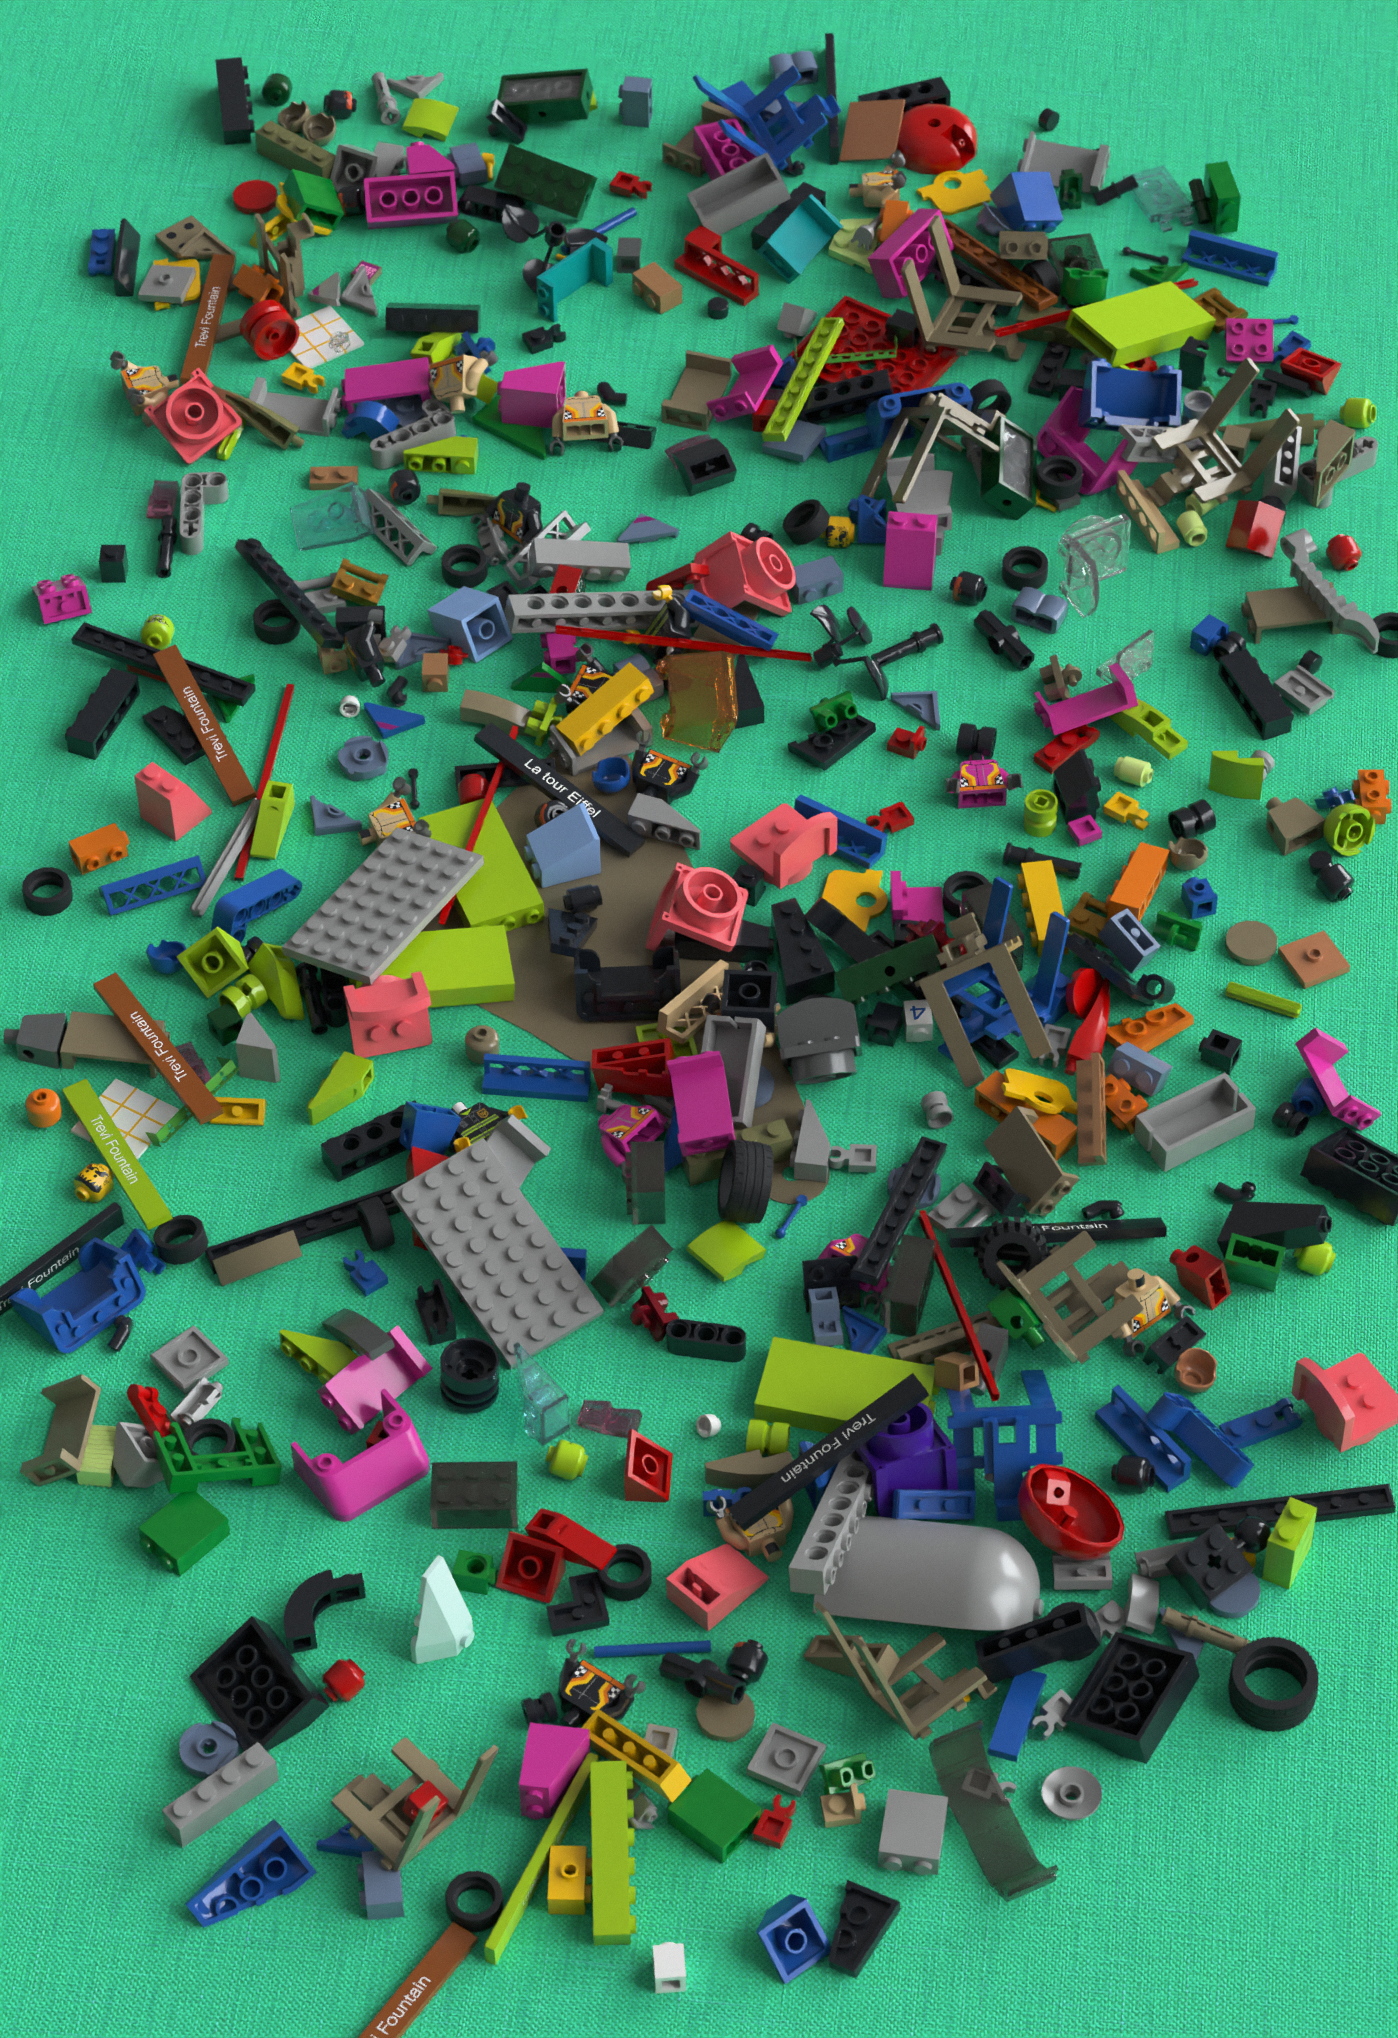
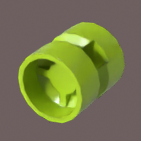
M1037 789L1026 795L1023 826L1025 831L1031 836L1047 837L1055 831L1058 800L1054 793L1049 790Z
M246 974L236 981L235 986H229L219 993L218 1001L220 1006L229 1003L242 1018H245L247 1014L251 1013V1009L256 1010L266 1003L268 995L262 983L254 975Z
M750 1419L746 1452L759 1449L761 1456L765 1453L773 1456L788 1452L790 1423L774 1422L770 1426L766 1420Z

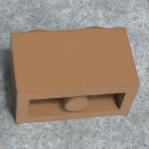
M655 262L632 273L633 292L659 314H663L682 303V285Z

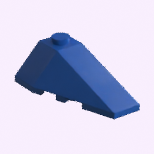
M273 1819L253 1835L185 1905L203 1927H207L237 1915L239 1911L254 1905H262L267 1903V1900L283 1894L284 1896L292 1893L317 1872L284 1829Z

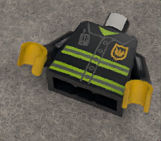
M669 585L658 586L660 591H653L652 595L655 600H665L666 603L643 635L691 640L690 614L676 597L672 598V589ZM626 630L629 633L640 634L638 630ZM623 641L625 644H636L638 646L637 649L651 659L661 658L664 661L677 662L683 657L682 651L684 648Z
M458 1102L451 1110L461 1117V1121L448 1145V1149L452 1153H458L482 1138L486 1141L497 1123L513 1114L520 1120L526 1119L527 1115L521 1105H516L508 1111L488 1107L483 1102H478L470 1108H467L464 1103Z

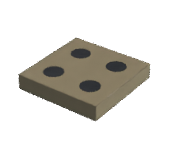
M191 215L155 234V240L178 261L187 260L178 259L176 252L203 227H206Z

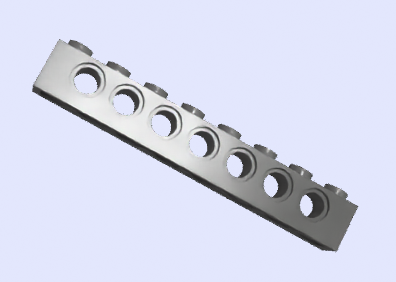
M672 590V598L676 597L682 604L690 590ZM653 591L508 595L504 614L511 633L555 632L556 625L597 630L647 629L666 601L655 600L652 595ZM692 618L689 620L690 628L699 626L700 622Z
M856 1450L839 1462L789 1566L791 1592L825 1596L829 1585L834 1584L837 1568H841L845 1551L850 1549L852 1535L858 1532L860 1518L865 1517L866 1505L868 1501H872L874 1495L873 1477Z

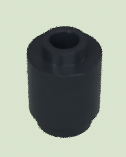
M588 884L566 890V895L563 896L566 911L570 910L571 913L575 914L595 910L597 906L603 904L598 885L592 886Z

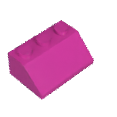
M424 142L410 143V146L406 147L405 164L407 175L455 170L454 164L429 144L424 145Z

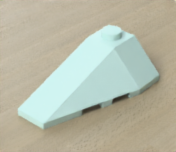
M438 1555L421 1578L418 1603L422 1607L414 1621V1625L419 1627L418 1635L412 1637L410 1645L412 1662L416 1664L458 1656L464 1647L467 1648L474 1638L472 1617L444 1558Z

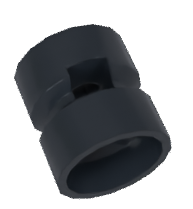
M961 723L957 738L956 754L969 757L973 753H981L984 759H992L996 745L997 728L985 726L978 730L975 724Z
M1204 799L1187 805V808L1181 807L1174 810L1168 815L1170 829L1177 840L1180 837L1184 839L1194 838L1197 834L1201 835L1216 827L1214 812L1209 803Z

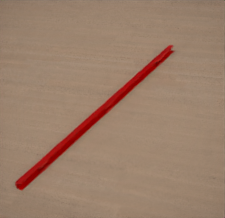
M1190 278L1174 282L1173 284L1182 290L1198 286V281ZM1071 310L995 329L994 334L999 338L1068 320Z
M556 625L555 633L562 635L805 662L812 661L811 653L779 649L767 651L759 647Z
M287 684L256 795L258 800L262 799L267 782L271 779L295 690L293 684ZM256 825L242 847L235 873V881L236 878H242L243 882Z
M513 725L509 736L515 740L518 734V726ZM501 761L497 765L465 850L473 852L505 768V764ZM456 894L443 907L438 920L439 924L445 925Z
M919 1210L921 1215L918 1217L981 1372L983 1381L991 1400L999 1401L1000 1393L926 1211Z

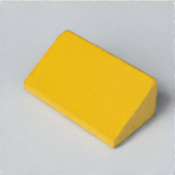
M280 213L265 224V232L271 241H274L287 231V224L291 223L290 218ZM255 231L249 244L258 249Z
M215 1097L223 1107V1114L210 1120V1124L264 1126L267 1105L265 1099Z

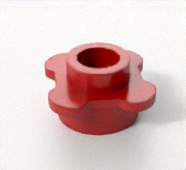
M449 645L447 649L439 650V653H448V661L451 665H461L463 658H468L469 655L462 652L461 647Z

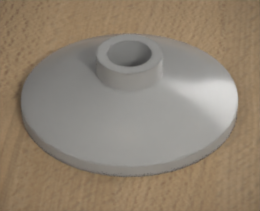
M1068 1766L1053 1771L1047 1776L1042 1786V1799L1046 1808L1061 1819L1081 1820L1087 1818L1098 1809L1101 1803L1102 1790L1100 1783L1093 1774L1079 1767ZM1071 1796L1076 1798V1800H1068L1066 1798Z

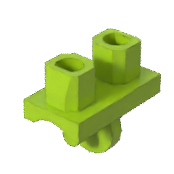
M553 697L550 704L536 700L531 715L543 721L529 717L524 733L537 737L535 745L540 747L543 744L547 731H549V726H556L564 719L562 715L553 717L558 704Z

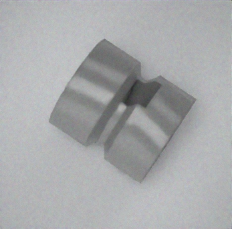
M1200 390L1191 391L1186 394L1183 403L1182 426L1190 420L1202 418L1214 401L1211 394Z

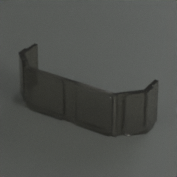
M981 1719L934 1739L929 1744L928 1749L941 1791L945 1797H948V1804L962 1828L980 1868L991 1888L996 1889L998 1895L1006 1902H1009L1055 1882L1058 1867L1054 1865L1046 1868L1038 1861L988 1764L980 1734L984 1724Z

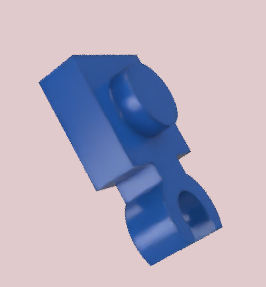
M1292 330L1278 345V352L1273 354V363L1271 364L1274 365L1277 361H1283L1299 347L1309 350L1311 341Z
M1331 787L1322 791L1323 796L1315 799L1318 809L1342 805L1344 802L1355 800L1352 789L1337 790L1336 787Z
M360 1250L355 1251L357 1261H349L346 1256L343 1258L344 1267L350 1272L351 1281L365 1296L388 1284V1276L373 1260L365 1263L364 1255Z

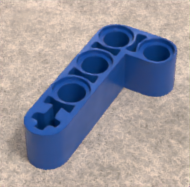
M277 869L224 895L215 905L211 931L219 927L241 944L246 934L247 923L294 900L302 890V882L285 870Z
M1164 1392L1147 1413L1148 1418L1158 1427L1173 1431L1228 1485L1237 1488L1254 1467L1253 1462L1192 1402L1182 1395Z

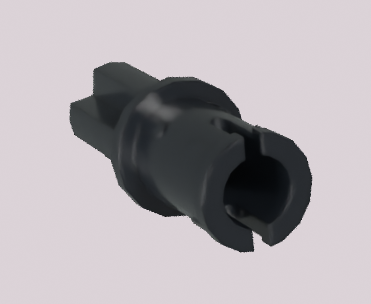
M1132 174L1116 183L1111 182L1110 186L1094 193L1093 198L1098 206L1114 198L1120 199L1121 195L1138 188L1137 181Z

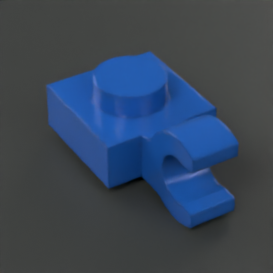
M134 1228L120 1249L130 1254L135 1267L143 1266L148 1273H151L154 1269L157 1274H161L166 1267L160 1258L152 1254L156 1246L142 1229Z
M739 1488L734 1494H731V1490L721 1489L703 1491V1516H716L707 1511L706 1504L708 1501L711 1500L713 1507L719 1509L716 1497L722 1496L726 1500V1508H729L750 1493L751 1488Z

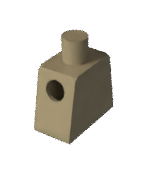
M1273 797L1267 802L1266 808L1269 811L1267 812L1266 829L1284 856L1324 837L1323 825L1325 818L1299 798H1293L1282 803L1278 797Z

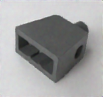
M66 1013L25 1015L22 1018L19 1030L5 1029L4 1044L16 1045L18 1059L21 1061L59 1069L61 1063L60 1050L68 1026Z
M981 1323L977 1339L997 1386L1009 1355L1008 1330ZM979 1370V1385L969 1389L971 1393L981 1396L984 1395L987 1387Z

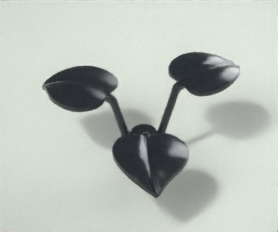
M507 204L503 209L502 226L505 234L512 241L525 243L529 237L535 239L545 234V241L549 245V249L544 262L540 259H531L526 262L522 272L524 281L534 293H537V277L555 265L548 264L553 248L559 246L562 241H564L565 247H570V254L595 237L605 244L608 241V237L586 228H573L566 232L565 225L558 221L550 223L549 227L545 226L543 230L538 232L540 227L539 219L531 211Z
M819 605L814 608L810 615L822 624L831 637L826 644L813 652L818 666L824 669L831 664L837 667L840 664L864 661L868 672L878 688L881 701L885 700L889 690V682L883 669L875 659L871 660L869 656L840 660V657L843 655L841 646L857 635L860 636L866 645L872 642V633L867 624L862 620L859 612L852 606L847 609L848 619L855 631L842 640L839 623L831 609L826 605Z

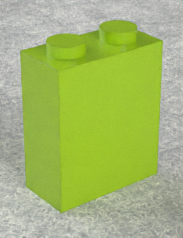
M1292 1497L1289 1498L1268 1539L1262 1579L1288 1590L1290 1589L1311 1548L1317 1507Z

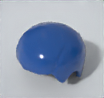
M609 757L600 760L597 763L596 772L592 771V781L595 788L608 794L623 790L630 781V769L627 760L621 757Z
M161 940L158 947L149 944L146 953L155 971L161 974H172L184 967L176 956L187 948L178 941L167 942L166 940Z

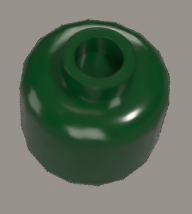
M280 73L268 76L262 88V95L265 101L273 106H282L287 103L292 93L293 86L291 80Z
M465 219L452 221L446 229L447 242L460 253L474 251L480 242L479 230Z

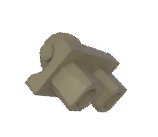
M1057 655L1050 656L1051 664L1039 668L1044 684L1052 681L1056 682L1045 685L1044 690L1049 702L1062 698L1064 701L1071 698L1068 685L1075 687L1082 678V672L1080 668L1071 664L1066 665L1065 669H1063L1059 664Z

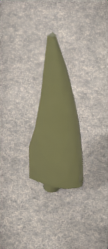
M213 385L212 390L266 438L285 450L290 443L301 449L305 440L296 435L300 429L299 426L248 398Z
M1295 414L1300 420L1298 426L1302 427L1300 445H1314V430L1324 427L1325 420H1314L1313 414ZM1278 418L1233 426L1251 429L1250 439L1262 441ZM1227 426L1218 427V431L1225 433Z
M440 488L439 496L427 495V504L438 505V514L457 516L481 515L486 512L484 509L497 496Z

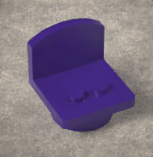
M921 1402L856 1449V1452L872 1473L875 1511L881 1517L892 1518L894 1489H958L956 1448L934 1420L931 1410Z

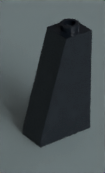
M741 920L736 943L730 952L723 951L678 932H675L674 945H678L679 958L712 961H719L721 959L727 962L741 963L759 960L767 964L768 954H773L774 938H769V927Z
M1235 1201L1217 1239V1243L1224 1258L1232 1233L1285 1247L1286 1250L1324 1244L1328 1233L1332 1230V1218L1328 1215L1324 1205Z

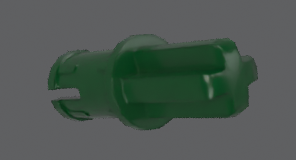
M1200 178L1193 179L1189 182L1193 199L1191 204L1195 206L1198 223L1201 225L1207 224L1212 221L1208 207L1209 198L1205 195L1202 180Z

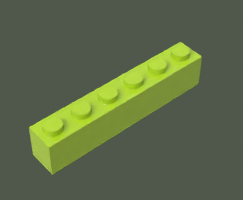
M626 1761L590 1762L594 1945L631 1944V1934H637L636 1915H630V1905H636L635 1886H629V1876L635 1875V1857H629V1847L634 1846V1828H628V1818H634L633 1799H627V1789H633V1771H627Z

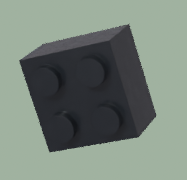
M724 969L721 1016H730L733 1020H735V1017L757 1018L766 1026L765 1033H774L777 1003V972Z

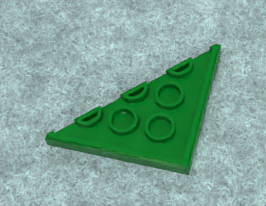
M496 395L489 405L486 404L472 417L475 425L543 460L546 459L542 427L502 423V413H498V402L501 395Z

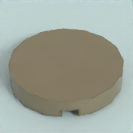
M1243 921L1236 923L1227 932L1225 949L1231 958L1240 960L1242 964L1260 965L1268 962L1271 956L1275 955L1277 951V936L1273 929L1264 923Z
M744 1693L743 1700L738 1705L729 1704L706 1694L699 1700L696 1709L699 1728L703 1734L715 1741H719V1739L727 1740V1742L739 1740L749 1733L754 1724V1704L746 1693Z

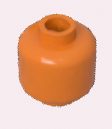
M47 1088L37 1089L27 1096L25 1108L31 1124L39 1128H47L59 1121L62 1109L60 1099L53 1090Z

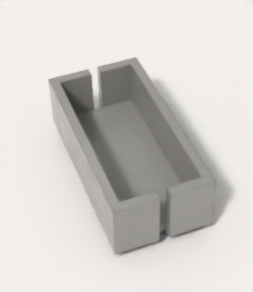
M768 152L687 194L702 226L718 235L791 199L785 183Z
M707 1015L701 1053L705 1051H720L724 1063L734 1129L743 1130L752 1127L766 1026L757 1018L735 1017V1020H733L730 1016Z
M1223 1073L1136 1115L1134 1136L1147 1152L1151 1151V1157L1166 1172L1253 1129L1256 1108L1242 1092L1239 1093V1088L1230 1077Z

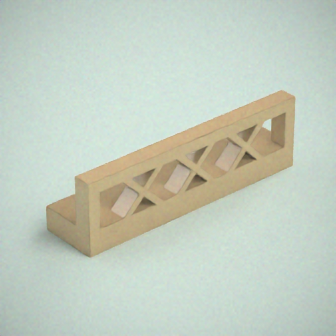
M1125 470L1118 471L1116 493L1155 552L1160 554L1179 548V539L1153 500L1146 493L1139 479L1131 481Z
M720 959L659 1010L657 1031L680 1044H684L704 1027L707 1015H716V1013L709 1014L707 1011L708 1007L702 1006L701 1003L707 993L716 995L722 1001V993H719V989L723 987L724 969L728 970L729 964ZM701 1014L702 1017L697 1019H689L688 1015ZM686 1027V1031L681 1034L673 1028Z

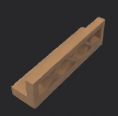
M1096 1052L1091 1053V1060L1076 1061L1078 1164L1080 1166L1107 1165L1105 1062L1100 1053Z

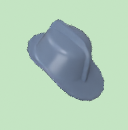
M983 201L984 207L978 214V221L975 225L980 232L985 235L998 237L999 231H1014L998 208Z

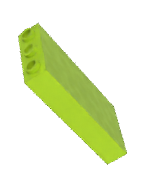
M1168 281L1072 309L1065 329L1098 358L1106 359L1111 364V368L1182 347L1189 336H1193L1194 339L1200 341L1209 339L1216 319L1175 284Z
M484 799L418 819H423L429 824L428 829L431 831V839L466 849ZM492 801L472 851L483 855L484 864L456 893L453 904L465 928L505 925V930L511 931L545 920L544 902Z
M505 925L420 932L381 974L408 979L411 978V973L421 971L430 994L431 1005L428 1008L514 1001L515 982ZM348 977V983L353 984L355 989L363 984V982Z
M773 1337L755 1400V1419L766 1420L770 1423H790L791 1427L830 1434L912 1373L930 1395L921 1403L931 1410L933 1416L936 1407V1401H932L933 1396L939 1395L941 1387L935 1385V1366Z

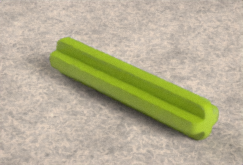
M237 411L236 413L242 419V424L237 430L221 441L216 451V457L219 460L226 461L229 459L246 425V419Z
M1232 981L1228 983L1225 991L1227 997L1293 1018H1298L1302 1008L1300 1003Z

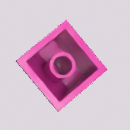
M560 361L506 371L503 380L499 381L497 386V395H501L498 402V413H502V423L552 428L553 416L560 407L564 406L566 399L565 362Z
M889 511L886 529L883 587L932 591L936 560L937 515Z
M530 1723L519 1780L521 1816H527L531 1819L552 1818L587 1753L590 1752L589 1729Z

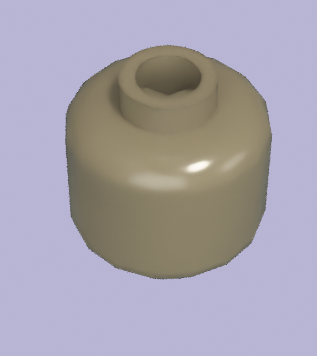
M478 1025L467 1032L465 1036V1049L469 1060L477 1064H484L485 1053L499 1054V1036L496 1030L486 1025Z

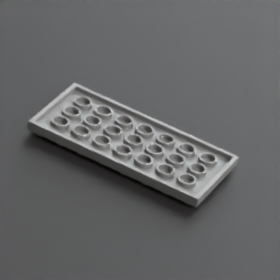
M397 827L282 946L283 955L371 985L484 864L483 855Z
M484 1138L391 1191V1197L510 1370L603 1315L604 1310Z

